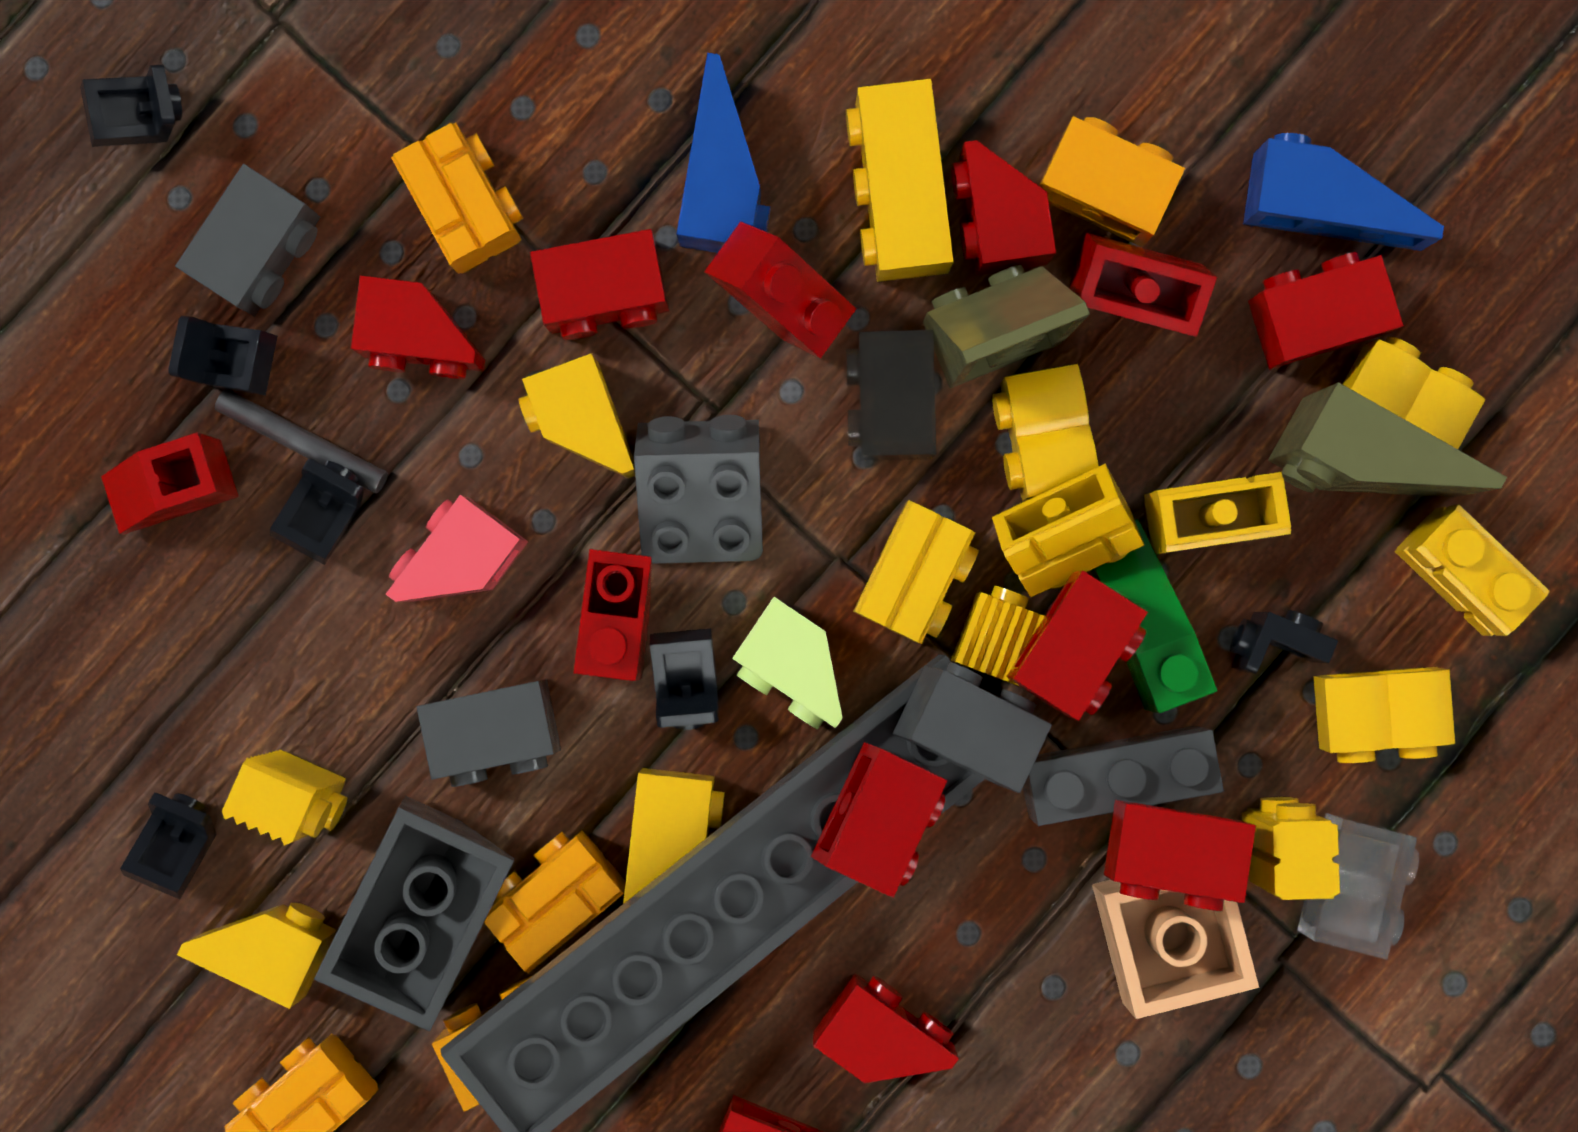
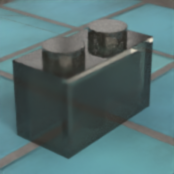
M933 330L859 332L857 349H846V385H858V410H847L848 447L859 446L860 461L933 459L937 454Z

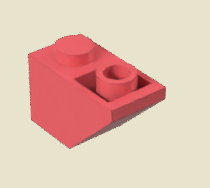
M459 495L454 503L447 499L429 519L426 529L432 533L420 549L416 552L410 548L394 565L389 578L395 582L386 595L395 602H414L493 590L527 545L528 541L471 498Z

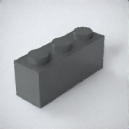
M1190 726L1038 754L1023 786L1028 817L1038 826L1112 813L1114 811L1115 799L1156 805L1224 792L1213 731L1200 726Z

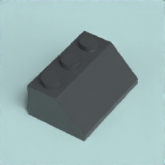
M405 796L314 980L427 1031H431L514 862V858L462 821Z

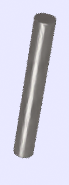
M228 389L221 392L215 403L216 411L307 458L313 459L324 465L325 461H332L342 465L358 478L357 484L376 494L386 482L388 472Z

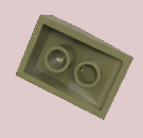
M1019 264L989 277L988 281L991 286L989 288L968 295L966 288L962 287L932 300L934 310L927 312L923 324L948 386L951 389L1062 344L1090 315L1085 301L1043 266L1025 273L1022 264Z
M1339 382L1302 398L1268 461L1283 469L1282 476L1287 483L1310 493L1317 488L1328 491L1458 497L1501 489L1507 479L1501 473Z

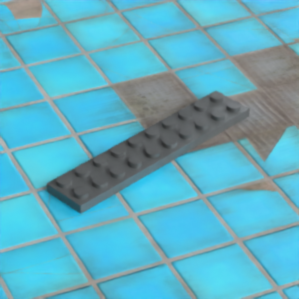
M939 654L925 666L946 670L948 663L951 661L946 655ZM924 666L440 1049L441 1056L502 1132H551L858 882L822 865L810 856L864 742L882 748L948 780L942 792L945 794V805L942 813L984 780V778L893 734Z

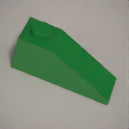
M1135 519L1144 546L1129 552L1117 562L1105 563L1092 569L1091 572L1095 579L1148 612L1140 624L1146 630V635L1136 652L1126 663L1144 710L1160 714L1215 693L1217 688L1195 631L1139 520Z

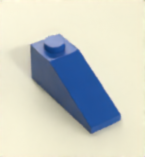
M707 53L676 235L680 247L718 253L740 221L767 232L771 207L760 205V184L720 55Z
M1297 133L1277 134L1274 136V139L1268 138L1253 153L1243 221L1245 225L1418 251L1424 250L1443 238L1444 226L1331 147L1311 144L1312 139L1306 135Z

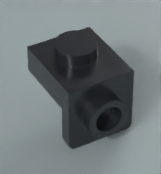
M163 64L150 65L147 75L142 77L82 80L80 89L92 147L167 142L175 121H181L182 104L177 84L167 83Z
M181 316L178 320L168 372L173 377L214 388L266 395L278 336L262 330L218 325L195 317Z
M308 458L302 468L301 480L270 528V536L325 565L362 505L364 489L357 484L358 478L350 470L338 463L325 461L324 465Z
M1288 610L1285 618L1272 612H1253L1250 620L1244 618L1233 636L1230 652L1236 654L1232 663V668L1241 672L1256 674L1269 645L1310 662L1329 664L1338 640L1320 633L1323 626L1322 622L1296 611Z
M711 628L650 634V653L656 692L657 726L660 728L675 727L680 730H692L704 724L717 722L719 720V692Z
M154 793L148 802L152 815L120 869L123 875L181 899L217 834L212 819L207 814L208 808L201 802L180 793L174 794L172 799L159 793Z

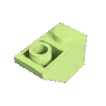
M773 597L732 658L742 665L737 676L765 695H768L773 686L793 699L787 710L818 730L824 721L836 728L843 717L826 631L776 597Z

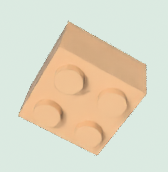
M1107 880L1092 884L1122 1003L1136 1019L1259 988L1237 902L1224 900L1223 911H1213L1183 904L1185 893L1160 889L1158 900H1148L1120 894V882Z

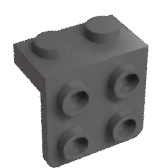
M721 415L713 418L711 421L684 422L677 417L665 416L655 418L649 423H638L634 465L641 555L652 557V564L753 561L758 559L763 552L759 419L745 420L738 415Z

